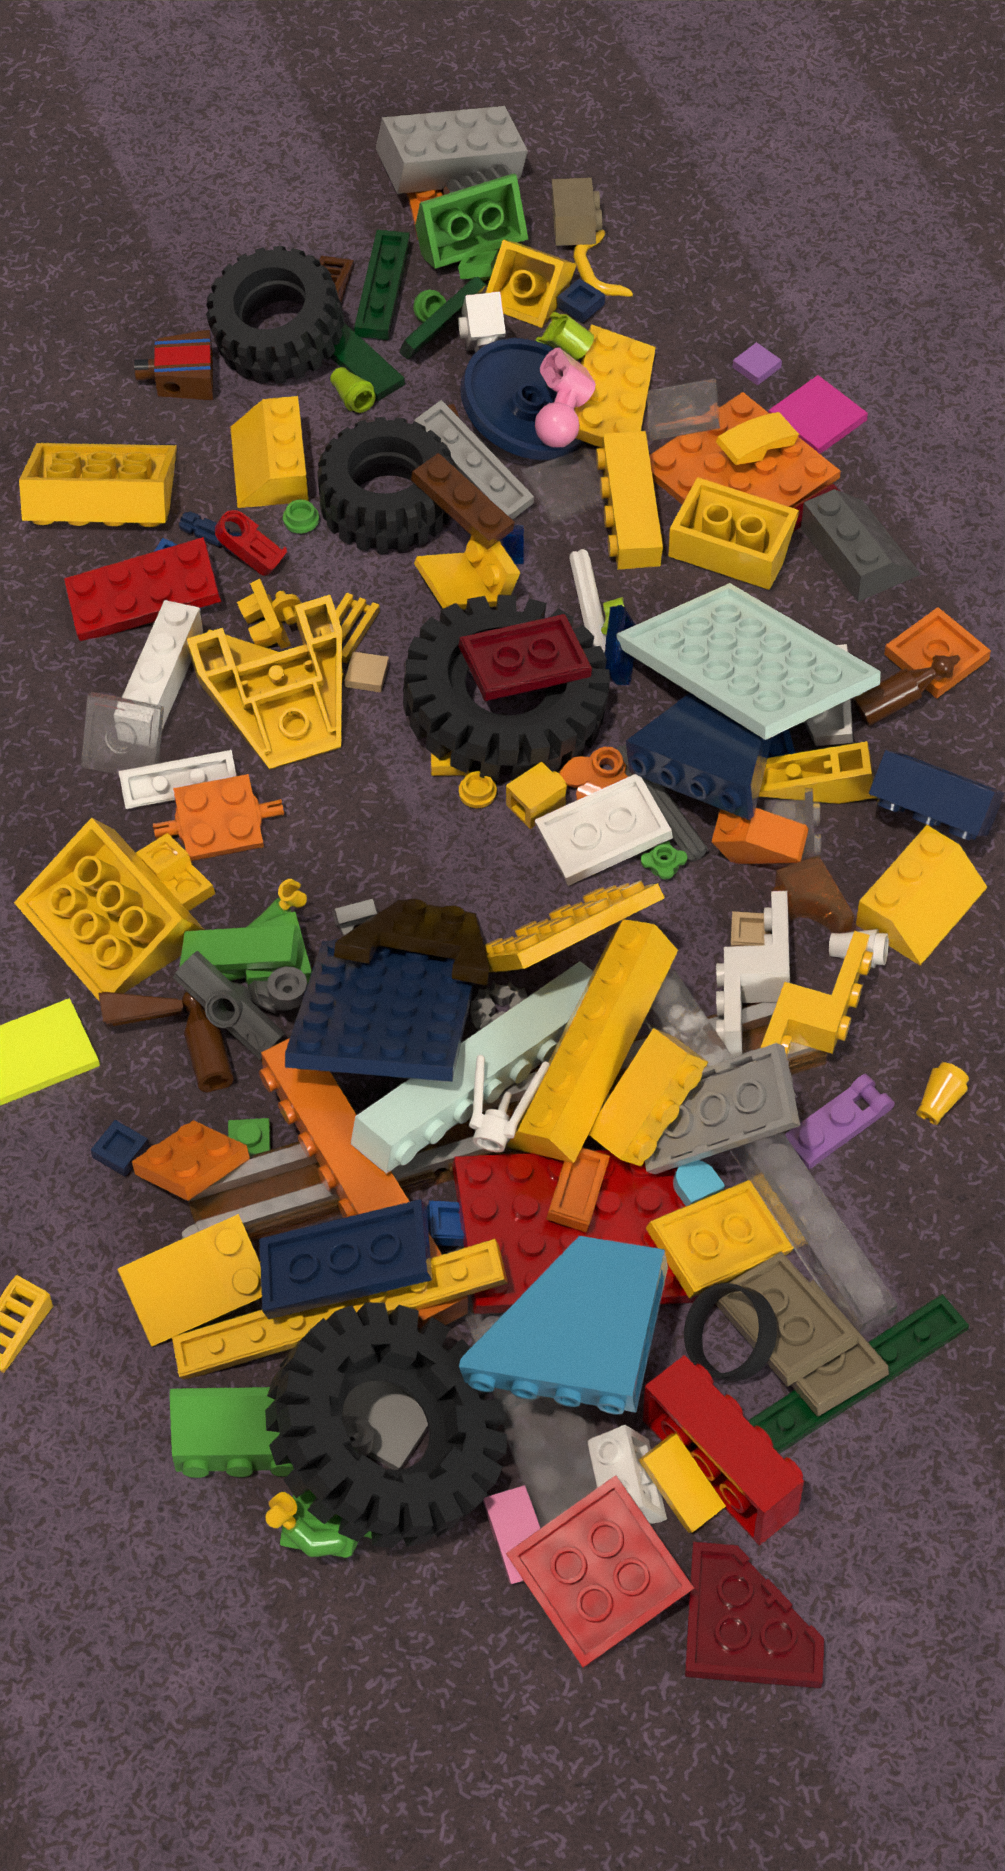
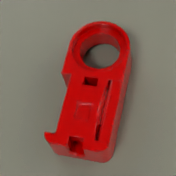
M236 510L227 511L215 526L216 538L263 576L269 575L287 553L286 547L284 546L281 550L279 546L256 530L259 525L242 512ZM225 522L236 523L241 529V536L230 535L225 529Z

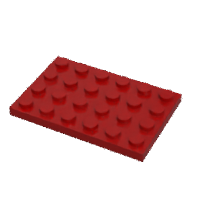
M609 1150L596 1151L610 1157L587 1232L546 1219L564 1164L563 1160L533 1153L454 1157L452 1169L457 1202L460 1207L461 1230L464 1233V1248L495 1239L499 1244L508 1281L507 1284L471 1294L474 1314L505 1313L578 1236L658 1248L646 1230L650 1221L686 1207L673 1186V1179L678 1167L658 1174H652L646 1171L645 1161L642 1166L620 1160ZM668 1265L660 1304L693 1303L699 1295L689 1299Z

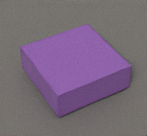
M756 342L733 360L732 368L756 385H759L781 368L782 360Z

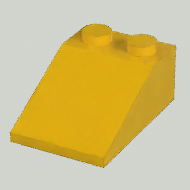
M239 1214L117 1269L151 1347L262 1297L260 1262Z

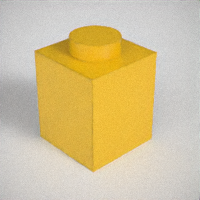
M540 762L506 785V806L529 829H532L536 826L535 819L566 806V782L558 772H552L543 762Z

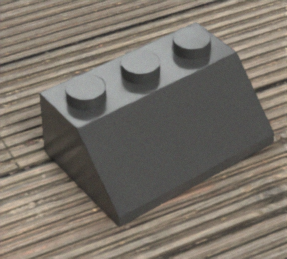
M834 489L804 502L801 523L802 531L857 602L920 575L917 568L863 500Z

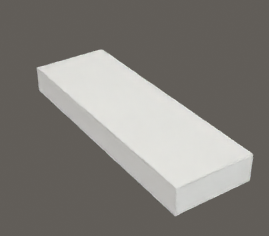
M232 750L118 771L126 809L175 800L173 788L236 776Z

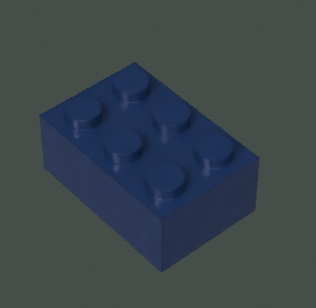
M885 750L869 794L878 797L876 804L894 812H904L905 809L914 811L912 818L930 826H940L942 822L950 825L949 833L966 840H976L977 836H988L1005 792L904 753Z

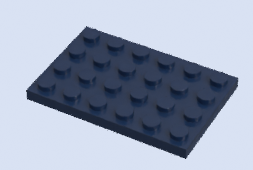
M338 939L322 941L285 1051V1068L452 1082L475 983L451 979L455 959L378 946L368 964L335 958V942Z

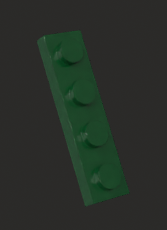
M376 230L354 325V331L360 337L389 340L410 246L409 232Z

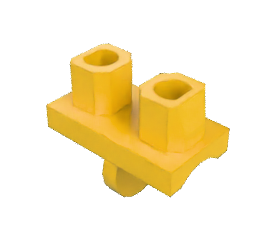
M260 579L250 583L254 593L238 601L237 604L247 624L263 616L265 618L264 621L248 628L254 643L262 647L278 643L281 649L292 646L282 621H286L288 625L296 622L294 607L301 604L299 597L294 594H286L285 591H278L275 594L276 599L273 601L271 596L266 593Z

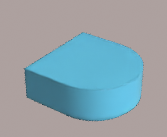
M701 1160L679 1166L673 1179L674 1189L685 1206L723 1191L725 1187L714 1169Z

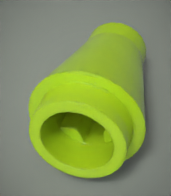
M344 367L333 371L330 382L336 388L345 407L349 411L363 413L373 406L376 395L374 387L370 382L349 372Z

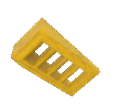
M15 1275L0 1297V1326L14 1333L13 1338H10L0 1332V1345L6 1348L3 1354L0 1353V1371L3 1373L53 1307L48 1292L18 1275ZM22 1298L32 1304L31 1308L19 1302V1299ZM12 1311L24 1319L20 1323L7 1315Z

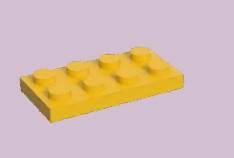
M591 324L588 331L594 335V340L590 349L582 357L581 364L587 368L596 385L589 400L580 407H574V411L579 418V432L575 439L602 448L603 434L641 431L656 347Z

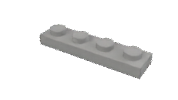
M442 400L414 420L425 426L426 432L432 430L441 438V442H444L451 452L454 467L511 519H514L534 503V496Z

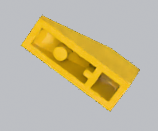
M868 742L768 758L759 797L835 804L877 798L869 794L874 781V771Z

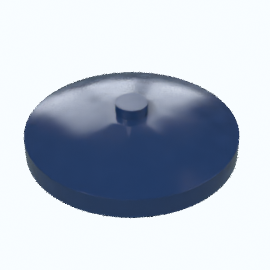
M507 338L491 342L480 348L472 356L463 373L460 392L462 403L469 419L489 441L517 456L535 460H552L574 453L585 443L584 441L574 439L565 447L553 448L544 444L535 430L536 415L544 406L554 403L557 392L547 385L540 373V367L544 358L554 348L534 340Z

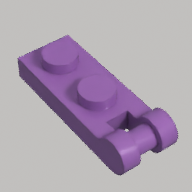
M863 1074L847 1090L800 1123L801 1126L792 1128L782 1136L781 1142L809 1170L892 1110L895 1102L886 1093L881 1094L875 1088L876 1083L867 1074ZM861 1098L869 1105L863 1111L855 1104Z

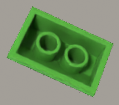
M513 173L420 202L415 227L421 255L424 260L436 269L468 257L477 256V254L499 249L503 240L517 243L528 240L517 175Z
M270 1387L170 1389L171 1446L176 1472H182L185 1476L192 1478L205 1477L209 1474V1471H226L230 1476L246 1477L250 1476L253 1471L270 1470L273 1475L288 1476L294 1470L292 1463L276 1466L269 1447L280 1434V1432L266 1431L265 1410L275 1400L267 1396Z

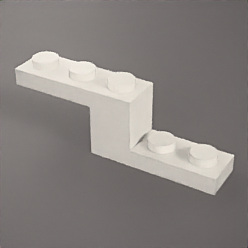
M771 891L772 907L764 908L765 931H772V934H764L765 945L724 947V963L716 964L717 988L724 987V991H716L717 1016L724 1015V1020H716L717 1044H725L726 1060L742 1055V1003L777 1002L784 982L790 983L787 891Z

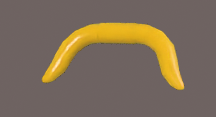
M603 229L596 232V244L600 243L604 238L605 231ZM596 244L575 246L573 258L583 281L604 293L605 296H633L630 289L622 285L604 283L595 277L586 253L588 249Z

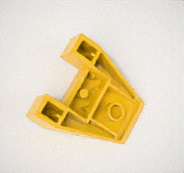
M331 595L295 605L294 617L304 645L235 666L223 628L187 639L188 651L199 684L269 769L341 748L342 628Z

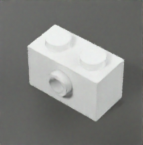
M500 292L465 296L461 310L462 317L458 318L459 333L461 339L465 338L467 351L475 350L476 353L483 346L505 337Z

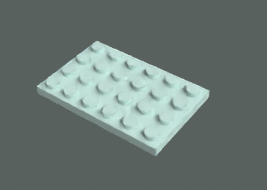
M731 583L617 633L618 648L765 740L880 685L881 671Z

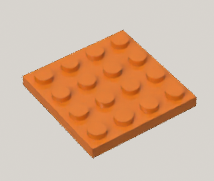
M744 392L649 455L653 481L682 505L695 480L699 477L792 508L825 486L838 480L841 471L799 437L793 446L768 449L762 461L735 465L716 443L718 436L748 420L770 414Z

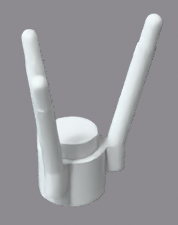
M483 1055L477 1056L473 1114L469 1126L476 1130L473 1137V1143L476 1146L490 1152H503L505 1150L508 1138H514L517 1126L550 1066L547 1061L541 1064L510 1119L506 1114L512 1097L510 1092L504 1093L498 1110L488 1109L485 1115L482 1114L485 1058Z

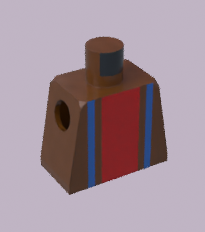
M210 330L158 338L155 341V358L134 360L136 381L155 380L159 397L213 400V349Z

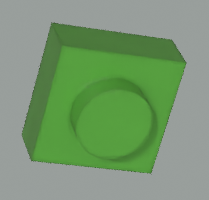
M498 250L486 251L477 254V256L462 259L458 266L460 279H473L478 276L482 281L491 278L499 253Z
M269 1118L228 1120V1137L247 1145L250 1159L271 1153Z

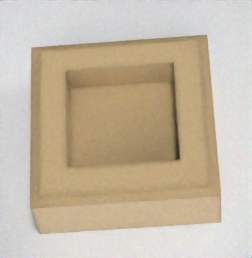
M352 652L345 677V687L382 692L389 667V657Z
M732 911L731 947L764 946V934H771V931H765L764 913Z

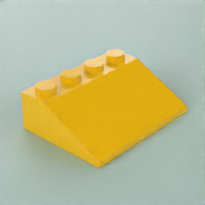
M36 443L19 479L22 521H32L36 525H48L54 521H68L70 525L74 526L86 525L89 522H104L107 526H121L127 522L139 523L144 527H155L161 523H166L170 511L177 445Z
M91 818L14 902L99 1002L98 993H125L179 958L182 953L185 931L205 930L114 829L94 818Z

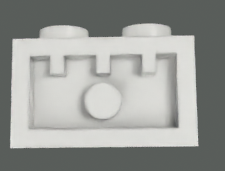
M626 1425L589 1439L588 1447L597 1488L617 1475L650 1524L667 1520L662 1495L638 1461V1459L651 1450L649 1439Z

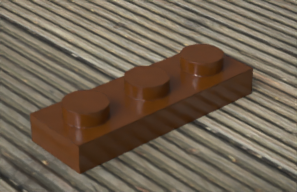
M439 453L412 472L411 481L486 549H489L513 531L515 522Z

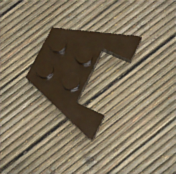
M399 899L335 942V958L369 964L378 946L455 959L451 979L482 985L488 984L490 968L476 913L464 911L463 908L458 906L440 907L428 905L420 899Z

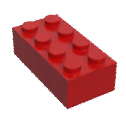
M683 1355L645 1385L643 1422L661 1441L671 1434L678 1435L726 1507L724 1509L760 1546L799 1514L804 1485L802 1471L792 1459L788 1457L783 1459L773 1448L769 1435L760 1426L753 1427L744 1418L743 1411L738 1402L728 1394L724 1396L713 1385L714 1382L711 1375L701 1364L697 1363L694 1365Z

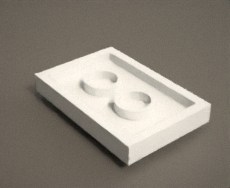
M636 774L535 819L536 828L568 886L673 838L671 828L642 777Z

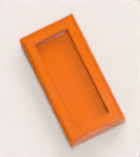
M582 1147L574 1163L564 1161L546 1219L587 1232L610 1156Z

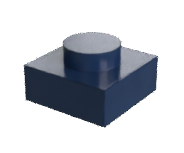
M580 278L557 296V307L582 323L605 305V294Z
M114 1120L91 1148V1154L95 1160L126 1177L133 1168L132 1161L145 1153L150 1145L148 1138Z

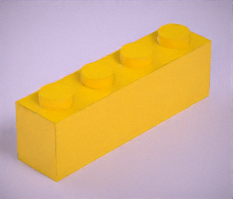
M646 431L603 434L602 448L596 449L597 470H603L604 477H600L601 499L607 498L608 506H604L605 528L611 527L612 535H608L609 557H616L617 570L661 566L663 544Z

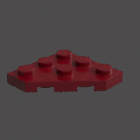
M693 1542L690 1582L695 1589L690 1591L685 1677L821 1688L823 1683L824 1637L798 1615L792 1608L793 1604L769 1578L765 1579L749 1562L750 1558L738 1545Z

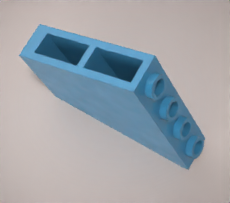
M578 1236L463 1355L459 1368L464 1382L479 1391L492 1392L494 1388L504 1389L524 1399H536L538 1395L554 1398L557 1403L570 1407L580 1406V1403L596 1405L600 1410L610 1414H622L624 1411L636 1412L668 1270L665 1250Z

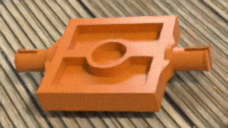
M249 774L173 788L177 807L175 820L153 823L156 840L166 833L170 836L178 835L185 846V851L189 854L190 861L264 847L261 834L262 819L284 815L281 799L259 804L252 792Z

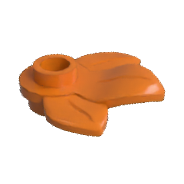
M613 747L599 748L590 757H574L563 766L559 773L567 786L577 788L576 800L628 777L625 774L626 764L623 761V757ZM603 764H608L613 769L605 770L602 769L600 766Z

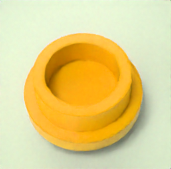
M480 771L469 773L459 785L461 801L472 808L489 806L497 795L495 782L491 777L484 776V778H481Z

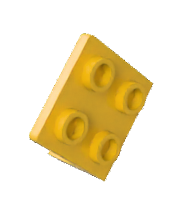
M472 535L464 553L417 556L414 561L416 568L443 609L454 603L461 609H466L467 599L481 596L486 597L490 607H496L498 595H511L520 575V571L500 541L486 549Z

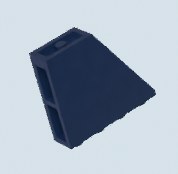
M689 693L626 740L629 773L636 774L644 779L750 820L755 813L773 737L766 740L692 693Z

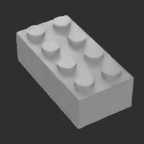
M505 106L382 117L376 144L378 155L397 194L440 190L447 186L448 181L451 179L459 182L462 176L467 175L472 178V174L475 172H481L484 175L486 169L493 168L496 171L497 167L501 164L506 165L512 174L515 173L517 179H520L528 152Z

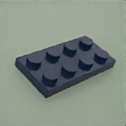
M421 1199L259 1239L262 1311L268 1319L432 1280L427 1209Z

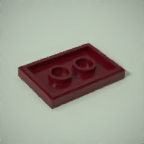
M565 614L462 636L459 639V648L484 701L591 677L592 667Z

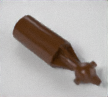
M935 655L932 659L931 667L909 671L904 668L881 681L880 685L853 697L852 700L855 708L866 725L870 727L922 698L921 693L936 676L940 678L952 677L954 666L960 661V657L958 655L949 657Z
M186 991L182 997L184 1009L190 1012L184 1030V1036L198 1088L206 1093L228 1088L233 1083L234 1077L220 1027H216L208 1020L203 1010L204 1007Z

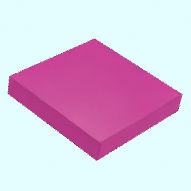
M819 375L768 410L770 414L780 412L799 433L798 437L819 454L867 421L868 416L865 410Z

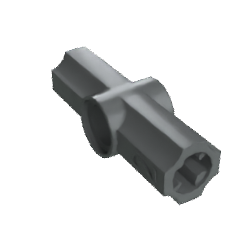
M199 951L193 953L172 977L205 1008L206 1016L213 1025L230 1031L259 1060L262 1059L261 1052L275 1046L285 1033L252 1002L251 993L241 984L229 981ZM223 998L232 1002L235 1013L225 1008Z

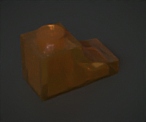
M819 855L776 870L775 887L772 888V891H787L788 915L791 920L798 917L808 918L821 923L832 933L852 932L854 914Z

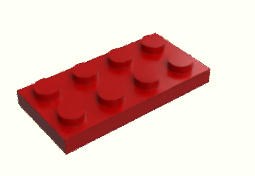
M204 537L64 578L79 641L111 635L154 622L164 600L199 608L221 602Z

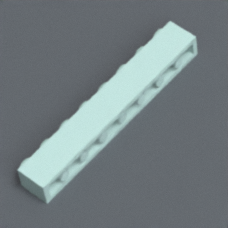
M578 962L462 1042L452 1082L410 1078L356 1115L351 1145L386 1174L399 1164L405 1165L409 1163L420 1149L429 1143H437L447 1130L458 1122L460 1124L465 1123L472 1116L476 1058L478 1055H483L485 1058L483 1105L485 1103H493L499 1098L503 1090L513 1083H521L526 1079L531 1070L541 1063L549 1061L593 971L582 962Z

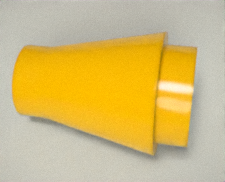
M942 1062L938 1068H933L921 1105L916 1114L922 1119L929 1118L930 1123L938 1125L941 1118L968 1091L966 1085L969 1081L968 1075L957 1066Z

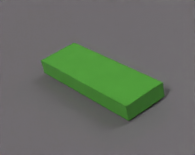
M293 924L185 931L180 966L193 953L199 951L219 971L295 967L300 930Z

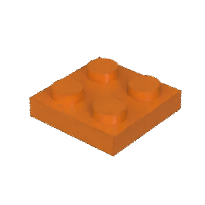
M939 607L886 644L884 651L886 657L902 670L906 668L908 671L931 667L932 659L935 655H945L948 657L958 655L960 661L954 666L952 677L940 678L936 676L925 688L936 699L986 663L991 653L989 648Z
M193 1120L181 1126L177 1132L159 1144L151 1146L145 1153L134 1159L132 1165L135 1175L189 1201L250 1159L247 1145Z

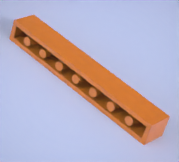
M289 1039L261 1052L263 1069L259 1070L260 1078L267 1091L272 1092L275 1090L281 1101L278 1102V1106L287 1124L295 1123L301 1134L298 1135V1140L306 1156L309 1158L314 1155L321 1166L317 1170L326 1189L329 1191L334 1188L339 1196L340 1201L337 1204L343 1218L410 1202L391 1171L386 1174L351 1145L356 1113L331 1072L285 1068V1051ZM429 1234L430 1257L434 1258L442 1255ZM468 1296L419 1310L417 1327L422 1328L431 1317L447 1325L468 1314Z

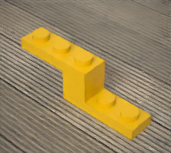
M854 931L832 995L784 982L761 1048L774 1043L781 1044L785 1047L787 1057L791 1043L794 1042L833 1054L837 1040L845 1041L850 1027L851 1017L846 1016L849 1006L856 1008L863 987V985L857 983L860 974L867 976L871 967L874 953L867 951L870 935Z

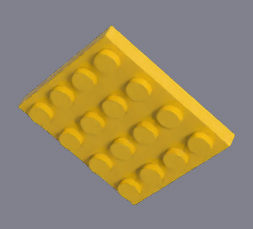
M642 881L631 885L626 883L618 887L613 885L606 889L604 887L596 889L582 897L585 903L579 902L572 906L570 904L564 905L549 913L551 920L545 919L538 923L533 921L516 929L517 937L515 938L513 936L504 940L499 938L485 944L484 948L490 968L489 972L525 969L664 899V895L658 883L644 886Z

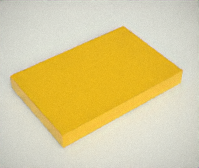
M750 1180L650 1221L646 1227L658 1249L665 1250L667 1263L689 1299L701 1294L711 1286L726 1283L741 1276L779 1252L787 1255L794 1249Z

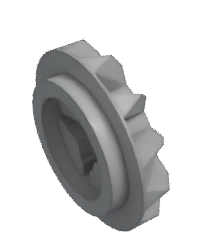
M493 981L489 988L485 990L479 988L477 996L471 1001V1020L476 1029L480 1031L506 1013L501 1011L496 1014L495 1004L504 1006L508 1003L510 1010L529 996L525 988L518 989L510 981L506 985H497Z

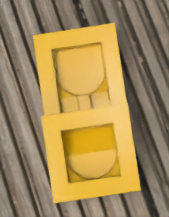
M776 412L737 425L718 436L716 443L735 465L762 461L768 449L793 446L799 433L780 412Z
M168 833L136 852L188 911L215 895L213 885L191 864L189 854Z

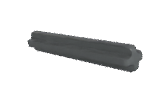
M626 744L618 746L616 749L621 753L626 764L625 773L630 777L634 774L629 773ZM642 778L671 828L673 839L680 849L686 852L688 860L694 862L703 858L708 850L706 844L664 787Z

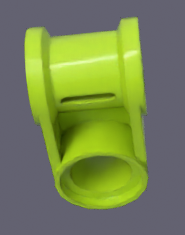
M552 312L550 324L542 337H537L535 341L553 348L559 347L575 360H579L590 349L594 335L567 314Z

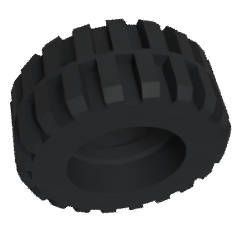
M274 246L273 250H266L265 247L255 249L256 253L247 256L245 253L237 257L238 262L233 266L229 263L221 271L223 277H217L212 284L211 290L213 293L208 295L206 303L208 309L206 316L209 327L225 363L231 369H237L238 374L244 378L249 379L253 375L256 382L268 383V380H274L275 384L287 383L286 379L295 377L296 380L305 377V372L309 370L314 372L322 366L321 361L324 358L328 360L335 352L333 344L338 345L343 334L341 328L344 326V315L330 272L325 266L321 265L320 260L313 255L308 254L306 256L302 250L292 248L291 251H287L284 246ZM279 301H292L303 305L298 315L283 326L273 329H257L248 325L254 314L268 304Z
M376 417L373 422L367 423L366 420L357 422L352 429L349 427L345 428L337 434L338 439L333 438L325 447V451L320 456L318 462L319 469L317 471L320 509L323 519L327 521L328 528L334 534L339 532V539L350 545L354 541L358 549L367 552L371 547L377 548V553L388 554V549L395 548L400 553L408 551L409 545L416 544L417 547L426 544L429 535L435 538L443 530V524L449 523L451 516L414 482L404 490L386 494L370 492L360 487L364 482L380 476H398L411 481L412 472L437 453L454 466L448 446L441 442V438L432 430L426 432V427L415 421L413 424H410L404 418L395 417V420H386L385 417Z

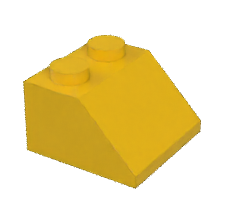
M503 240L486 293L500 292L503 314L543 328L552 312L557 308V296L570 286L577 264L517 242Z

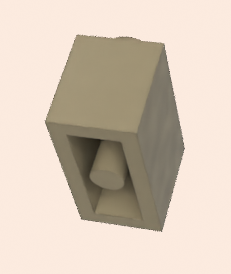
M592 178L552 179V213L556 246L596 244V230H602V210H600L599 191H593Z

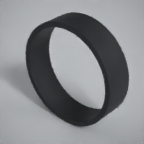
M733 1283L716 1284L703 1291L691 1305L684 1326L685 1348L694 1365L697 1363L701 1364L711 1377L728 1381L745 1380L758 1373L771 1357L777 1337L776 1317L768 1300L754 1289ZM741 1291L751 1300L758 1316L759 1331L757 1342L751 1355L741 1366L730 1372L720 1373L709 1363L704 1355L702 1342L704 1322L710 1309L719 1299L727 1294Z

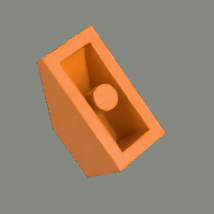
M759 808L755 809L754 816L750 820L720 809L712 843L733 863H801L809 828L805 824Z

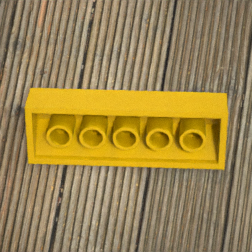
M623 919L611 935L548 1061L550 1066L522 1116L514 1138H510L507 1143L511 1149L567 1162H575L678 952V949L655 924Z

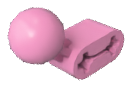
M558 347L547 354L540 367L541 375L547 385L557 392L554 403L547 404L539 411L535 420L536 434L544 444L553 448L567 446L578 435L579 418L574 411V407L584 405L592 396L596 385L587 368Z

